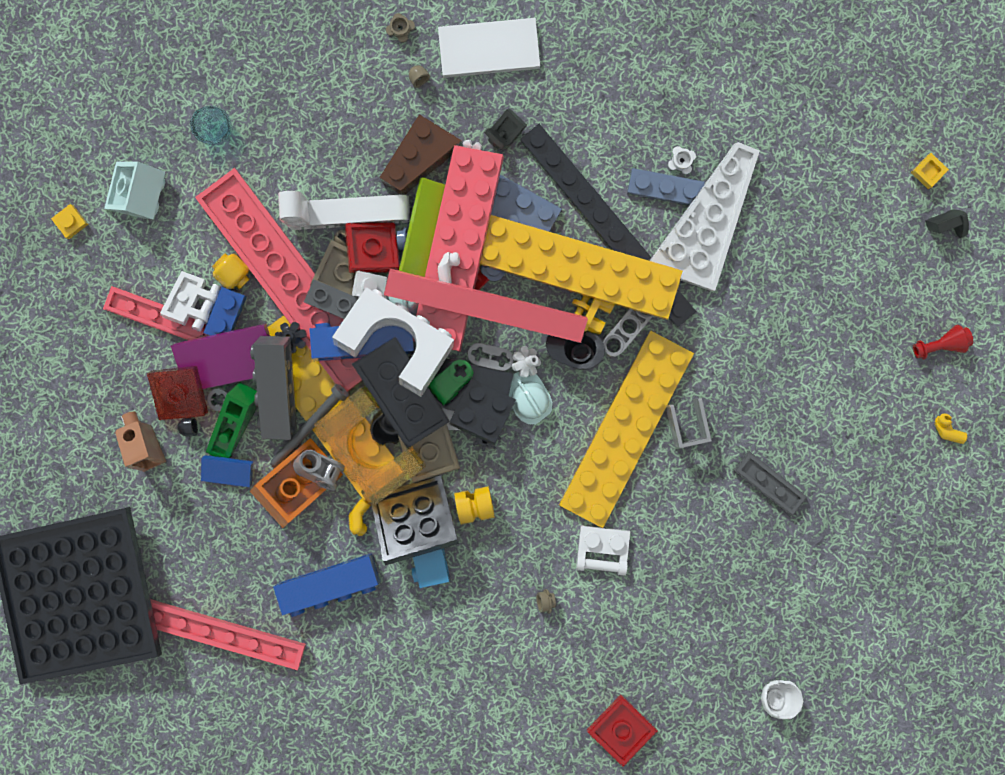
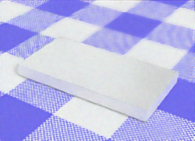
M536 18L438 27L443 78L540 69Z

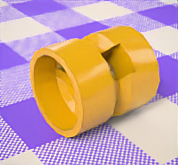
M489 486L476 488L474 493H470L468 490L454 493L461 525L474 522L477 517L480 520L495 518Z

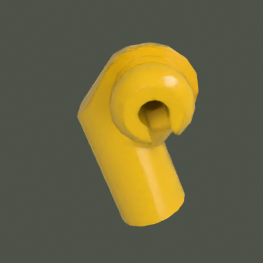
M943 413L937 416L934 425L942 439L960 444L966 442L967 433L952 428V417L949 414Z
M362 498L348 515L349 530L352 534L363 536L367 532V526L363 523L362 516L371 506L367 500L364 501Z

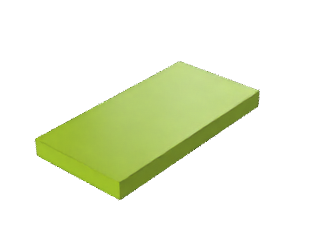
M420 178L399 271L425 277L445 184Z

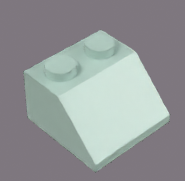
M116 162L104 209L143 219H154V215L157 214L159 209V195L165 186V171L140 162Z

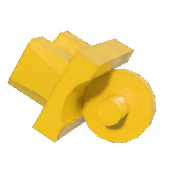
M584 295L581 301L573 299L572 305L577 307L574 314L582 315L583 311L587 312L585 317L588 320L585 332L588 331L600 335L606 322L594 316L598 309L610 314L615 304L593 299L589 306L587 303L590 297Z

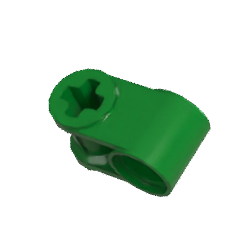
M456 360L446 370L436 376L430 382L428 388L440 403L445 406L472 379L473 368L465 360ZM457 367H467L465 370L467 375L464 378L461 375L456 377L458 374Z

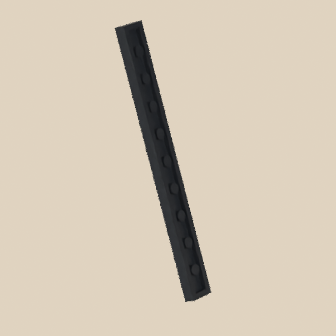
M540 123L520 139L522 144L611 250L650 261L652 257ZM678 289L669 315V320L676 328L697 312Z

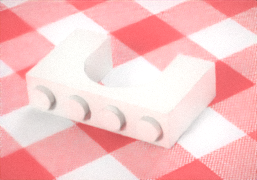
M366 287L333 335L334 345L356 358L369 337L376 330L385 326H397L405 329L414 338L416 350L399 376V384L421 397L452 350L454 339L446 330L442 328L437 330L432 327L426 318L420 315L416 317L409 313V310L401 303L396 302L394 304L387 300L386 295L379 290L374 289L372 291Z

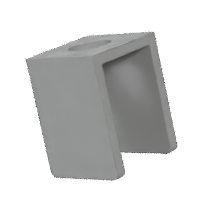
M702 398L693 399L701 438L684 442L681 439L674 405H666L675 448H684L712 441Z

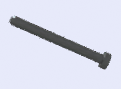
M339 384L333 386L331 389L332 394L273 457L270 462L272 467L275 468L283 462L340 400L345 401L349 394L345 388Z

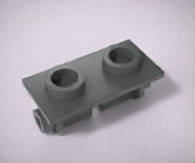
M313 280L304 303L345 319L359 298Z

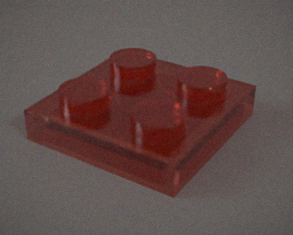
M197 366L151 370L147 373L158 420L201 417L208 414Z

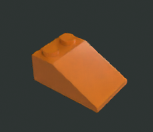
M311 438L250 490V493L282 528L327 490L299 476L293 468L294 460L306 450H314L326 456ZM303 458L304 467L312 469L311 461ZM340 472L337 480L343 475L342 472Z

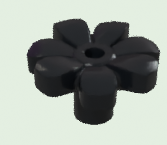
M292 322L291 326L283 323L280 325L282 332L275 333V336L279 337L290 336L292 354L296 353V347L303 349L306 346V342L302 338L307 336V332L303 329L299 330L300 324L297 322Z

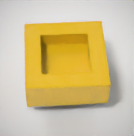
M930 153L910 173L927 189H930L949 169Z
M69 204L51 218L67 239L72 238L89 225L72 204Z

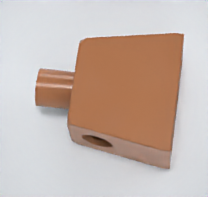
M135 411L123 414L121 418L124 427L117 429L115 434L125 467L145 472L167 462L152 426L139 421Z

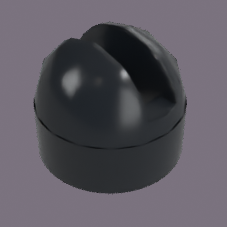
M191 416L180 420L177 425L178 432L186 437L196 436L198 434L196 418Z

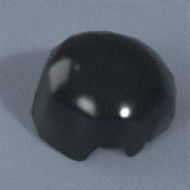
M381 409L374 414L370 424L372 439L382 446L386 443L397 444L399 442L398 434Z

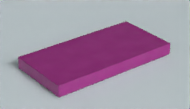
M267 324L171 345L186 393L253 379L255 361L251 359V346L260 336H270Z

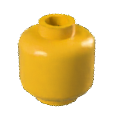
M225 253L212 266L214 269L213 277L226 289L232 290L237 287L240 290L250 280L246 276L250 271L248 266L236 254L227 255Z

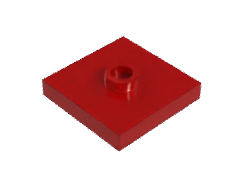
M395 222L345 224L349 273H356V271L366 273L389 272L390 269L399 271Z
M622 694L587 729V732L622 767L658 731Z

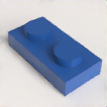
M221 287L203 333L211 336L234 331L247 297Z

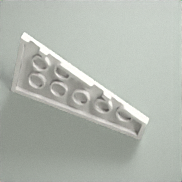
M739 142L731 147L650 261L683 270L681 281L709 291L716 290L760 150Z

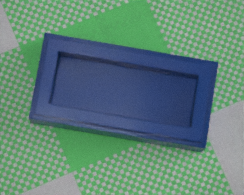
M207 455L201 458V481L250 487L252 485L253 461Z

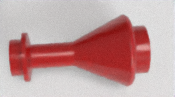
M954 325L937 341L926 344L922 340L917 341L913 345V352L916 358H922L923 360L927 359L928 353L941 349L966 353L969 347L973 345V335L969 328Z

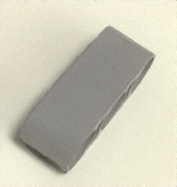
M628 309L603 339L605 356L613 358L620 355L653 316ZM624 321H631L634 324L635 329L633 333L628 334L623 330L622 325ZM610 339L616 340L619 344V349L615 353L608 351L606 347L607 341Z

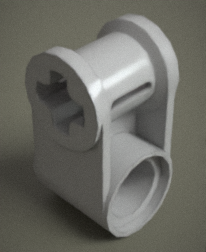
M314 450L304 451L293 463L296 474L316 483L324 489L332 491L336 489V480L340 472H343L345 468L339 461L328 458ZM303 458L311 461L312 469L304 467Z

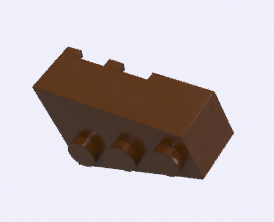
M419 114L379 178L387 187L400 195H406L419 184L420 178H426L427 175L451 157L454 145L462 146V140Z

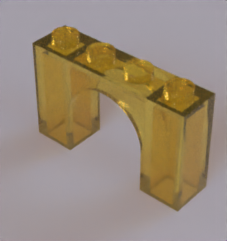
M362 387L317 421L314 426L317 428V436L323 442H327L332 448L331 454L338 462L342 461L348 469L346 470L348 477L353 482H357L363 489L361 490L363 497L369 503L372 502L376 505L424 469L426 464L412 446L391 462L382 466L369 465L357 456L353 447L354 431L363 420L380 408L368 388Z

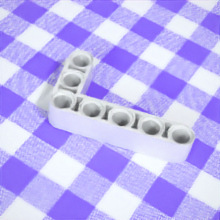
M283 191L278 193L280 220L293 230H301V227H304V229L326 228V226H329V228L345 227L346 223L395 222V224H398L399 221H402V223L410 222L409 196L407 195L308 200L299 191Z

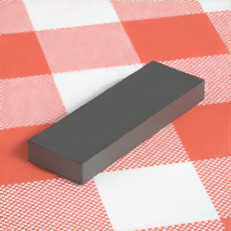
M750 451L746 452L733 469L735 473L792 517L807 499L806 495Z

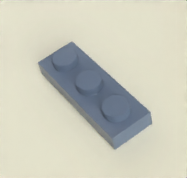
M632 168L627 194L690 205L705 182Z

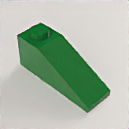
M240 382L227 393L206 453L215 457H232L257 408L255 406L256 390Z

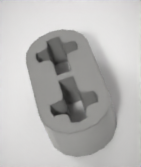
M475 343L468 350L470 362L486 368L506 371L512 367L514 361L512 353L500 347ZM478 347H481L483 353L490 355L489 359L480 358V361H475L472 351H477ZM502 353H505L506 358L510 359L509 364L505 363L504 367H500L498 361L491 360L492 355L500 357Z

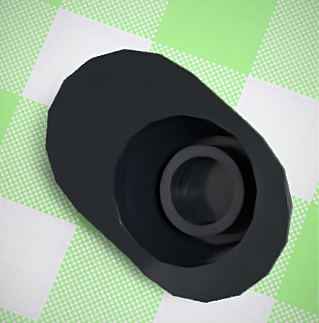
M584 331L581 343L548 335L546 339V349L552 359L577 370L594 368L601 363L605 355L603 341L598 336Z

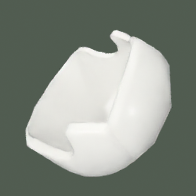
M774 680L770 681L762 689V705L771 717L792 719L801 712L804 702L802 692L793 682Z

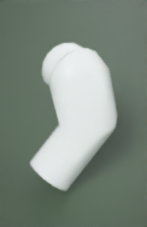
M447 252L444 254L437 268L439 281L452 284L451 268L460 264V255L457 252Z

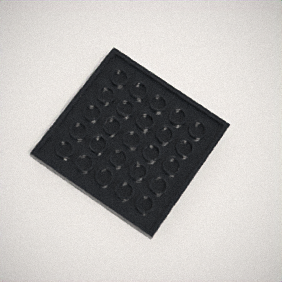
M130 507L0 536V595L20 685L156 658L162 655Z

